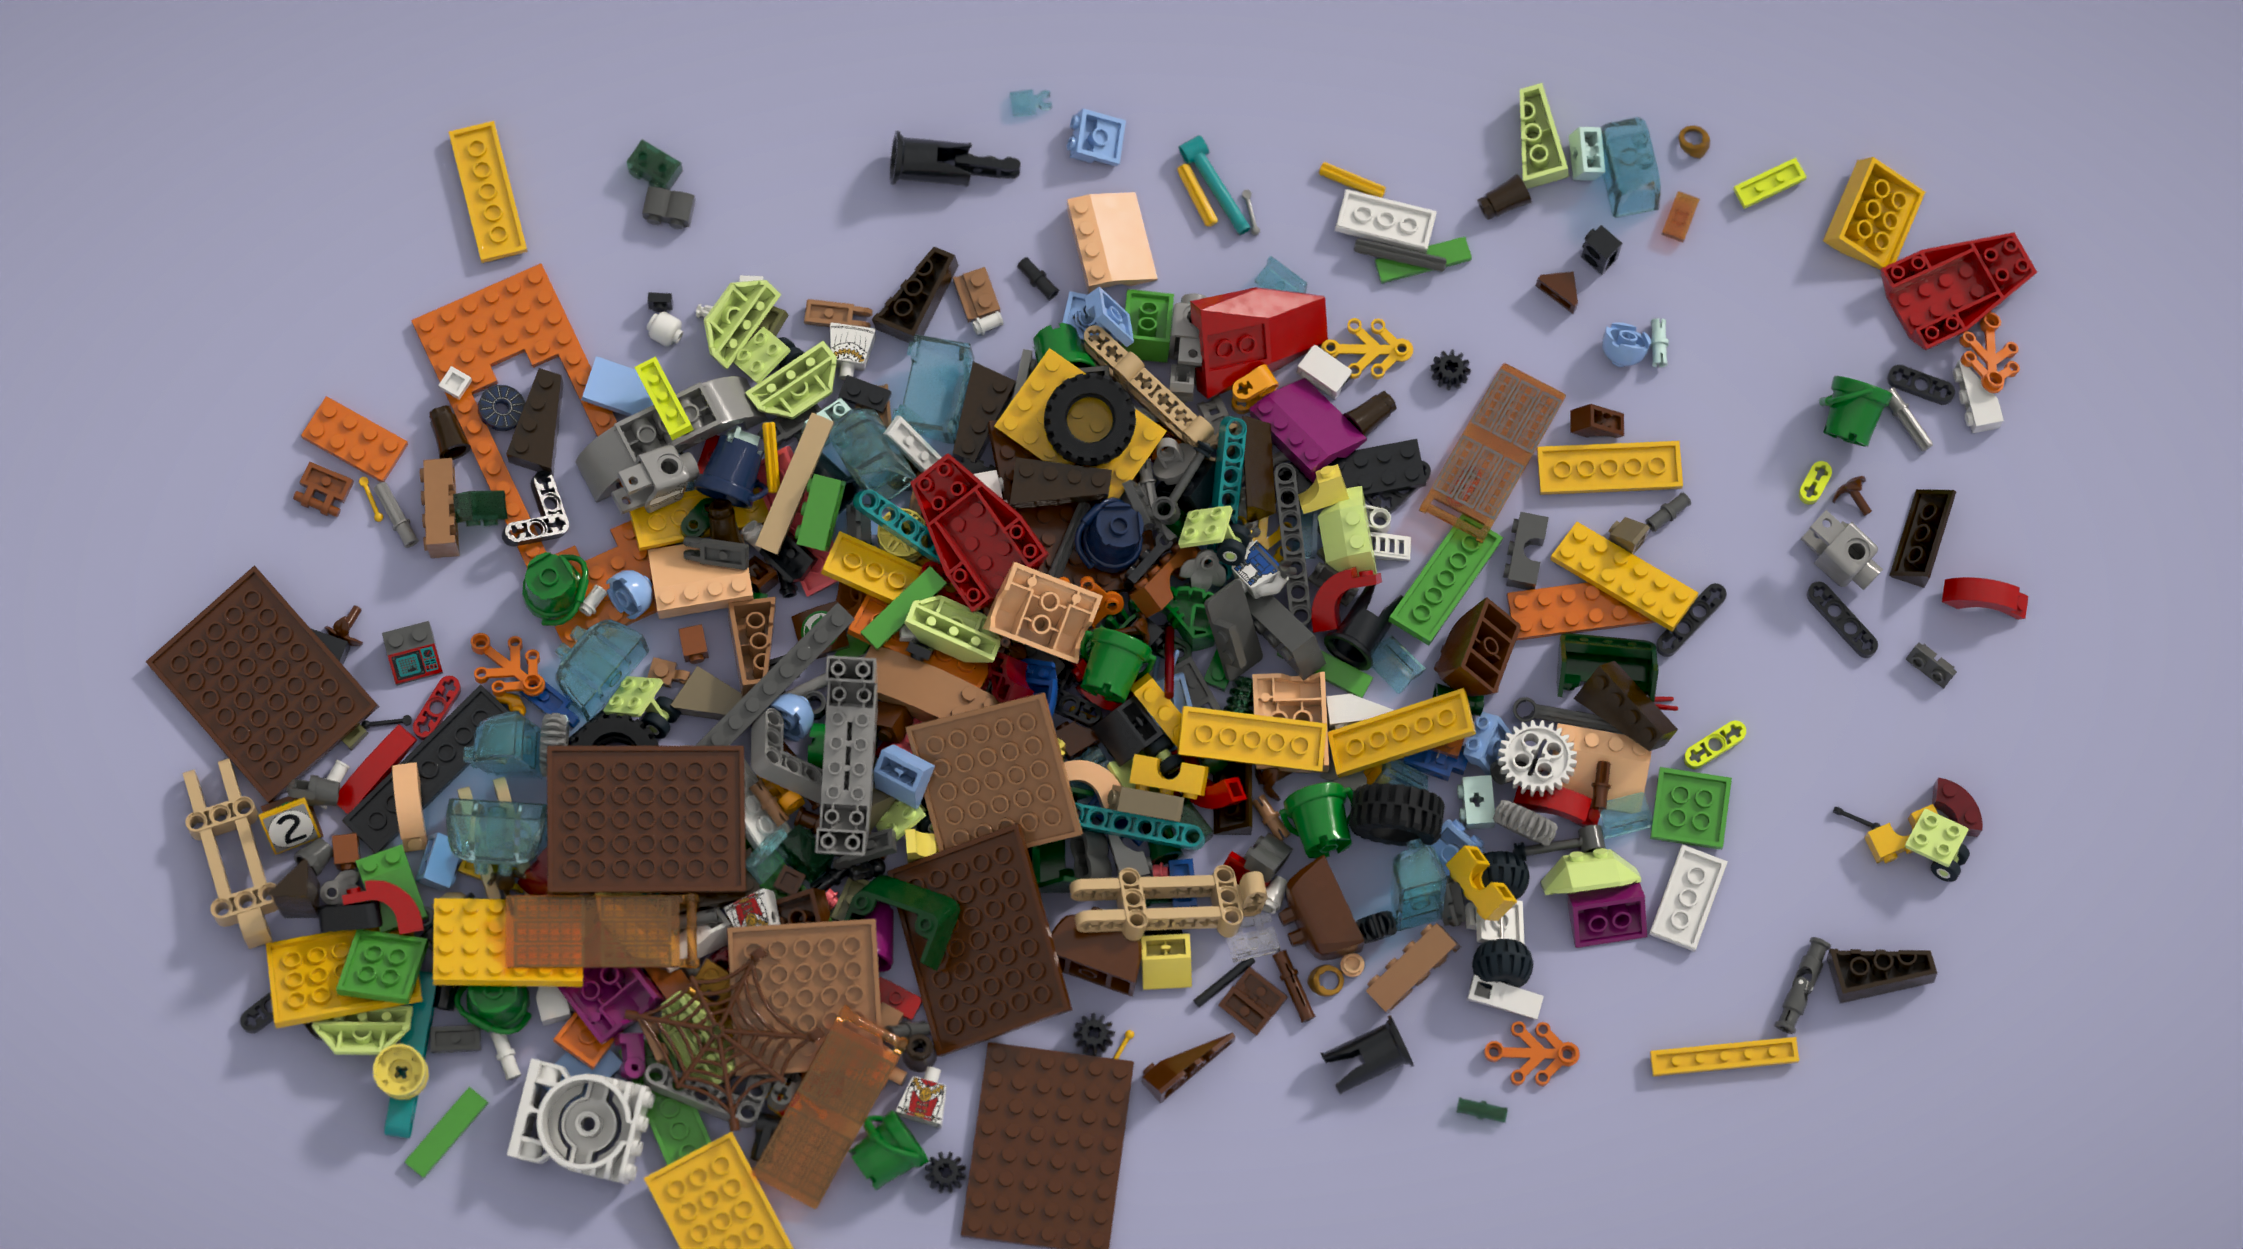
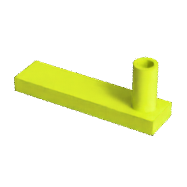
M656 356L635 366L634 368L672 441L693 431L694 429Z

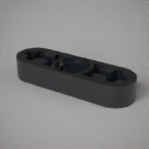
M1903 365L1893 366L1887 376L1888 383L1892 387L1940 405L1950 403L1955 395V388L1951 383ZM1898 372L1902 373V378L1900 381L1895 380V375ZM1913 376L1910 386L1906 385L1909 377ZM1918 379L1926 381L1927 389L1918 390L1915 387V381ZM1935 384L1936 386L1934 388V391L1932 394H1930L1929 392L1932 388V385ZM1942 388L1946 389L1948 394L1944 398L1940 396L1941 393L1939 392Z

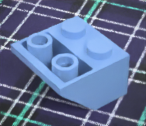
M893 744L881 750L873 771L875 788L918 809L935 765Z

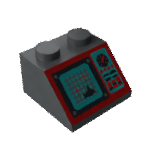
M429 621L382 633L396 685L443 673Z

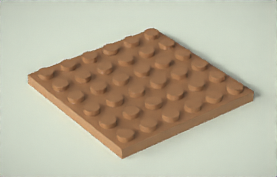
M1045 692L905 727L912 754L935 765L925 790L924 798L939 852L1014 824H1021L1027 848L1083 834Z
M876 919L727 928L730 974L743 966L751 958L749 955L761 946L767 953V956L755 963V970L762 994L769 1006L783 1021L803 1034H809L818 1026L825 1033V1036L817 1042L812 1043L810 1041L795 1052L788 1062L785 1073L808 1072L831 1029L851 1040L835 1070L839 1068L853 1041L872 1051L864 1068L868 1066L874 1053L883 1057ZM746 969L730 978L731 986L740 982ZM751 971L747 981L749 995L755 1009L765 1022L778 1032L793 1033L779 1023L766 1009L756 990ZM743 986L739 994L743 1013L748 1021L760 1031H770L752 1012ZM736 988L731 990V997L735 992ZM735 1002L732 1007L735 1020L742 1030H752L740 1016ZM733 1034V1039L737 1041L738 1035ZM831 1034V1036H830V1038H829V1040H828L829 1043H830V1041H831V1039H832V1037H833L834 1034ZM742 1035L740 1045L747 1049L753 1036ZM758 1036L750 1050L754 1056H758L762 1045L768 1037ZM837 1036L832 1045L839 1047L843 1039H839V1036ZM773 1037L762 1055L761 1061L769 1066L775 1050L785 1038ZM790 1039L782 1047L772 1067L776 1073L781 1072V1068L789 1053L805 1039ZM845 1041V1043H844V1045L842 1046L841 1050L845 1048V1046H846V1044H847V1041ZM828 1044L825 1045L823 1052H825ZM831 1046L822 1064H826L828 1067L832 1060L831 1057L834 1056L838 1048ZM855 1046L852 1047L850 1054H852ZM857 1049L849 1064L850 1067L852 1066L855 1069L859 1061L858 1059L861 1058L864 1050ZM840 1050L838 1056L836 1057V1059H839V1057H840V1055H841V1053H842L841 1050ZM867 1052L866 1056L864 1057L863 1061H865V1060L867 1059V1057H868V1055H869L868 1052ZM821 1053V1054H820V1056H819V1058H818V1062L820 1061V1059H821V1057H822V1055H823L824 1053ZM744 1054L735 1057V1067L751 1059ZM848 1055L846 1060L844 1061L845 1064L847 1063L850 1055ZM877 1057L874 1058V1060L872 1061V1063H871L872 1066H873V1064L875 1063ZM880 1059L876 1067H884V1062ZM836 1060L834 1061L831 1069L834 1068ZM756 1063L749 1064L740 1068L735 1075L742 1076L747 1072L762 1068ZM815 1063L812 1069L813 1071L815 1070L818 1063ZM821 1065L818 1071H826L827 1067ZM765 1072V1073H755V1074H753V1075H762V1074H769V1073H767V1072Z

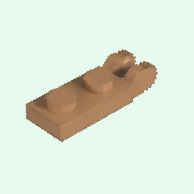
M807 299L804 324L830 327L832 322L870 328L871 324L869 322L853 320V314L870 317L873 310L854 306V304Z

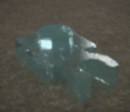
M1033 89L1010 92L1013 117L1036 114V108L1042 110L1051 109V102L1044 103L1042 101L1043 98L1050 97V91L1043 90L1038 95H1034Z

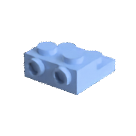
M1087 109L1080 110L1076 115H1073L1070 122V128L1074 129L1073 137L1071 136L1067 143V150L1071 151L1070 158L1088 163L1098 161L1118 166L1121 159L1126 120Z
M1097 287L1085 296V311L1091 319H1095L1097 324L1108 334L1110 333L1115 341H1120L1126 347L1131 345L1134 339L1130 315L1100 287Z
M1482 711L1481 716L1476 719L1474 724L1476 734L1466 741L1463 755L1471 764L1479 766L1486 775H1491V764L1501 758L1498 756L1499 749H1502L1500 747L1501 741H1506V733H1512L1499 716Z
M1448 819L1442 825L1440 839L1433 845L1424 846L1416 858L1437 876H1448L1450 871L1445 864L1464 845L1477 846L1482 854H1484L1486 849L1483 848V845L1485 843L1478 836L1473 835L1470 837L1464 832L1466 827L1459 820L1454 819L1452 821Z

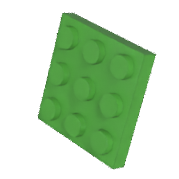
M1660 767L1650 839L1722 850L1732 778Z
M357 929L336 988L337 994L409 1005L429 945L428 939Z

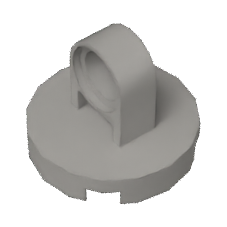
M1162 438L1157 445V458L1153 464V472L1160 482L1165 481L1167 485L1177 484L1197 451L1190 444H1178L1172 438Z

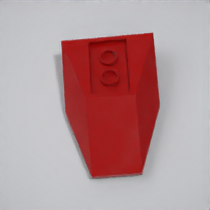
M1255 287L1190 301L1191 321L1199 329L1200 352L1202 356V366L1195 368L1197 391L1207 399L1232 390L1237 380L1261 365L1266 364L1271 373L1308 353L1313 345L1319 347L1324 341L1328 340L1325 297L1322 295Z

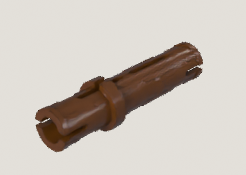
M1287 950L1274 954L1272 957L1280 971V980L1284 981L1301 1023L1315 1018L1316 1015L1297 976L1299 972L1297 969H1294Z

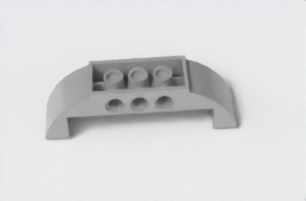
M739 376L722 377L704 383L700 382L677 393L676 396L694 430L673 441L654 405L615 423L613 427L594 439L579 454L575 462L596 503L611 496L612 491L617 490L616 483L621 482L617 476L618 472L634 466L636 458L640 454L669 444L673 445L677 452L680 453L740 423H743L747 430L768 420L765 413L758 411L746 396L745 392L751 389L747 379Z
M827 656L826 680L828 681L820 825L816 832L815 853L865 856L873 798V771L878 713L876 658Z

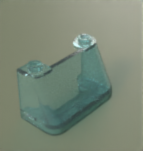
M915 334L913 342H909L907 355L911 356L912 365L903 404H900L899 408L894 409L892 421L896 416H901L919 435L954 445L974 361L971 344Z

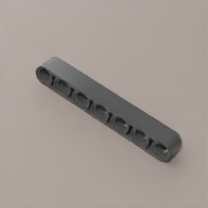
M1282 463L1276 467L1274 479L1283 560L1292 561L1291 565L1298 564L1302 567V572L1299 575H1288L1289 580L1286 582L1289 611L1293 615L1299 611L1307 614L1308 618L1302 624L1308 627L1311 623V605L1296 472L1292 465ZM1281 471H1289L1292 474L1291 479L1288 481L1280 480L1278 475ZM1284 494H1291L1295 500L1288 505L1281 501V497ZM1288 517H1293L1297 520V524L1293 528H1287L1283 523L1284 520ZM1289 541H1296L1300 547L1297 551L1291 552L1286 548V545ZM1295 588H1302L1305 591V595L1300 599H1296L1292 596L1291 592Z

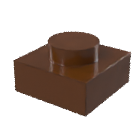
M784 865L773 888L787 895L798 893L806 879V875Z

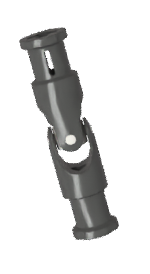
M1817 937L1810 938L1811 945L1800 962L1792 988L1782 1007L1784 1010L1779 1021L1775 1022L1776 1028L1789 1034H1795L1796 1023L1799 1016L1804 1013L1808 994L1812 992L1821 972L1825 953L1831 948L1830 943ZM1804 974H1812L1811 982H1809L1808 980H1806V978L1801 976H1803Z

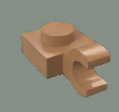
M653 657L647 678H659L663 681L662 686L671 688L673 681L685 685L691 675L688 671L676 670L678 665L675 662Z

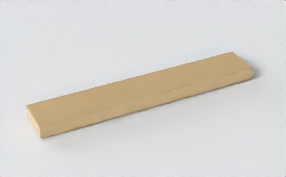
M811 413L756 541V546L774 554H779L806 491L808 481L812 477L833 428L834 421Z

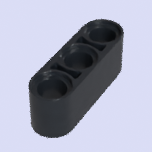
M365 901L346 905L340 903L317 907L321 932L368 929L383 926L379 901Z

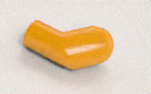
M506 692L504 696L496 697L501 704L508 706L516 719L525 716L526 707L520 696Z

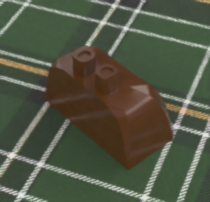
M1486 597L1455 623L1447 637L1446 643L1442 645L1439 661L1436 662L1434 670L1438 673L1440 679L1454 691L1464 688L1467 696L1473 697L1497 693L1521 628L1520 624Z
M1323 854L1299 870L1287 882L1285 896L1288 907L1279 912L1278 917L1283 927L1295 922L1298 928L1287 935L1292 947L1305 944L1307 949L1317 959L1331 960L1351 953L1362 952L1364 939Z
M1093 906L1091 910H1103V909ZM1075 915L1063 917L1051 933L1062 972L1116 992L1133 996L1141 961V942L1139 940L1131 941L1126 939L1122 931L1080 932L1076 929Z

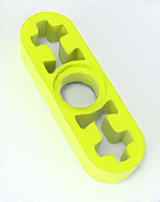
M1737 720L1730 721L1690 746L1684 754L1685 765L1691 769H1699L1741 743L1746 735L1745 725ZM1731 727L1734 730H1740L1738 738L1736 735H1733L1726 742L1725 737L1730 734ZM1711 739H1718L1722 744V748L1718 751H1713L1709 748L1708 742ZM1701 745H1703L1706 753L1700 756L1699 762L1696 760L1691 761V752L1695 755L1702 752L1703 748Z

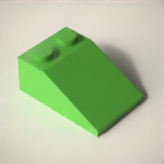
M1127 289L1125 311L1130 315L1134 342L1128 347L1122 343V347L1128 353L1130 351L1133 352L1140 360L1168 363L1174 294Z
M402 844L356 860L364 887V881L381 880L395 884L413 898L420 910L422 920L428 918ZM379 901L383 926H379L380 932L388 933L398 929L397 919L393 910L387 904Z

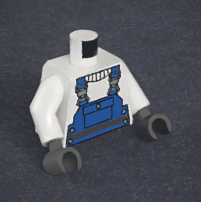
M1246 523L1244 526L1251 533L1253 523ZM1256 527L1248 535L1251 538L1248 547H1246L1244 561L1239 565L1232 566L1231 570L1235 579L1242 582L1244 592L1247 590L1253 598L1258 599L1278 594L1289 580L1288 575H1296L1297 569L1289 567L1292 561L1283 560L1279 563L1257 540H1252L1261 533L1260 529Z

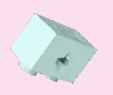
M1578 127L1569 135L1573 180L1595 181L1605 173L1601 127Z
M1492 775L1462 777L1461 785H1457L1458 799H1462L1463 808H1459V818L1461 823L1464 822L1465 830L1494 828L1496 822L1493 820L1495 807ZM1474 798H1477V802L1480 803L1479 807H1475V804L1472 802Z

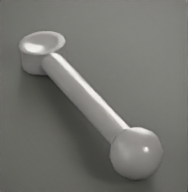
M1244 190L1242 198L1246 200L1252 224L1251 233L1258 235L1260 229L1256 225L1250 201L1251 191Z

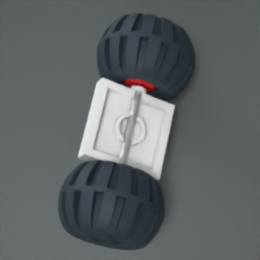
M1508 851L1484 853L1483 855L1490 863V866L1482 874L1484 887L1486 888L1491 882L1504 883L1515 899L1520 898L1525 893L1530 879L1528 867L1522 857ZM1518 901L1499 921L1484 920L1476 911L1477 942L1482 944L1477 948L1473 956L1472 969L1474 975H1477L1485 982H1502L1517 988L1522 987L1528 982L1533 970L1532 955L1524 944L1523 901ZM1479 982L1485 988H1492V985Z

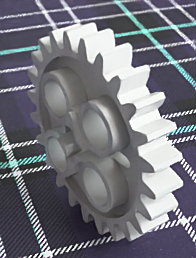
M1531 720L1530 727H1527L1522 722L1521 730L1514 726L1512 729L1513 735L1506 733V741H1501L1500 747L1502 749L1498 751V756L1501 758L1498 759V765L1503 767L1500 773L1507 774L1506 782L1514 781L1513 789L1521 786L1522 794L1528 789L1531 796L1534 795L1535 791H1539L1540 796L1543 797L1544 790H1548L1552 795L1554 787L1562 790V782L1568 784L1569 776L1574 775L1573 768L1577 764V761L1574 760L1577 751H1571L1574 748V742L1567 743L1569 734L1561 736L1562 728L1554 731V723H1551L1547 728L1544 725V720L1540 722L1539 726H1536L1534 720ZM1533 741L1536 743V745L1528 746L1525 742ZM1546 741L1547 743L1542 750L1541 757L1537 761L1532 776H1529L1528 773L1532 768L1533 760L1537 757L1542 742ZM1555 750L1559 754L1553 756L1550 755L1547 751ZM1524 761L1527 765L1521 767L1516 762ZM1545 770L1549 772V775L1542 776L1538 772Z

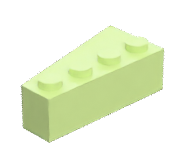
M1540 83L1520 89L1522 174L1526 188L1529 189L1569 177L1568 166L1543 84Z

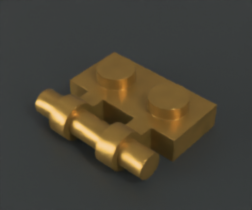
M706 958L696 973L695 979H718L729 975L730 972L709 958ZM730 979L718 983L701 984L700 989L702 992H707L708 989L711 991L726 989L731 986ZM691 987L686 994L693 997L696 992ZM731 991L719 994L716 1002L730 998ZM704 996L706 1002H715L711 998ZM724 1004L719 1006H709L711 1012L721 1010L725 1007H723Z

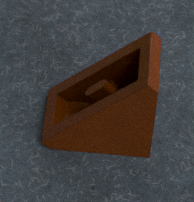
M1574 272L1544 274L1538 277L1537 288L1572 314L1576 311L1578 299Z
M754 555L749 559L748 568L753 590L756 593L766 594L779 583L778 574L757 556Z

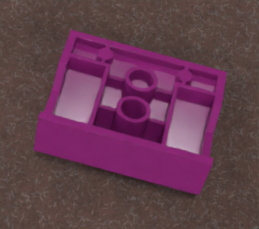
M1305 377L1265 395L1249 408L1251 418L1271 424L1272 443L1312 483L1316 479L1315 471L1321 470L1337 457L1346 458L1367 441V438Z
M599 921L595 924L592 932L584 938L585 967H583V987L557 988L597 1040L603 1044L637 1022L624 1019L626 1009L638 1011L639 1014L654 1010L665 999L640 967H601V945L622 944L601 943V922ZM604 929V935H613L608 929ZM604 938V940L613 941L614 938ZM605 947L604 949H614V948H613V947ZM616 947L615 949H625V948H624V947ZM605 950L604 952H614V950ZM615 950V952L625 951V950ZM604 953V959H614V953ZM615 953V959H625V953ZM626 953V959H633L629 953ZM604 962V963H605V965H613L614 962ZM615 962V963H616V965H617V964H624L625 962ZM626 962V964H635V963H636V962Z

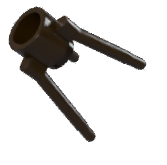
M502 868L496 873L490 874L491 878L487 885L491 886L495 881L497 887L504 892L510 915L514 917V906L510 890L515 885V877L526 879L527 876L516 869L510 871L507 868Z

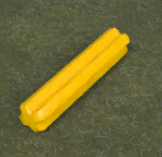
M1323 162L1319 169L1320 175L1365 194L1383 198L1385 194V186L1327 162Z
M1182 164L1177 168V172L1205 226L1211 227L1218 222V219L1190 165Z
M765 422L762 424L767 488L768 493H777L780 487L776 428L774 422Z

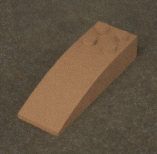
M871 645L865 658H876L878 699L886 703L906 706L910 716L922 722L1000 703L994 695L965 680L884 647L877 651Z

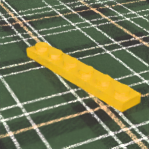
M1796 1037L1653 1050L1650 1051L1652 1076L1654 1077L1798 1063L1799 1054Z

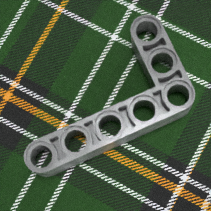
M774 708L767 709L752 722V770L759 777L821 804L823 769L783 751V717L778 710Z
M654 1063L646 1069L643 1082L645 1086L652 1088V1091L729 1122L730 1114L726 1110L721 1109L718 1103L708 1096L706 1100H699L695 1096L697 1091L689 1089L676 1091L672 1087L674 1079L669 1067ZM674 1070L678 1080H680L683 1073ZM656 1072L660 1074L662 1080L658 1082L652 1081L649 1078V1074ZM770 1074L751 1075L745 1090L760 1080L774 1077ZM688 1080L683 1083L703 1089L718 1099L727 1101L726 1094L712 1086ZM772 1082L764 1083L757 1087L762 1092L761 1096L756 1097L749 1092L741 1100L735 1111L740 1127L747 1128L754 1125ZM732 1093L733 1104L735 1105L739 1096ZM744 1109L750 1110L753 1118L745 1119L741 1115V1111Z

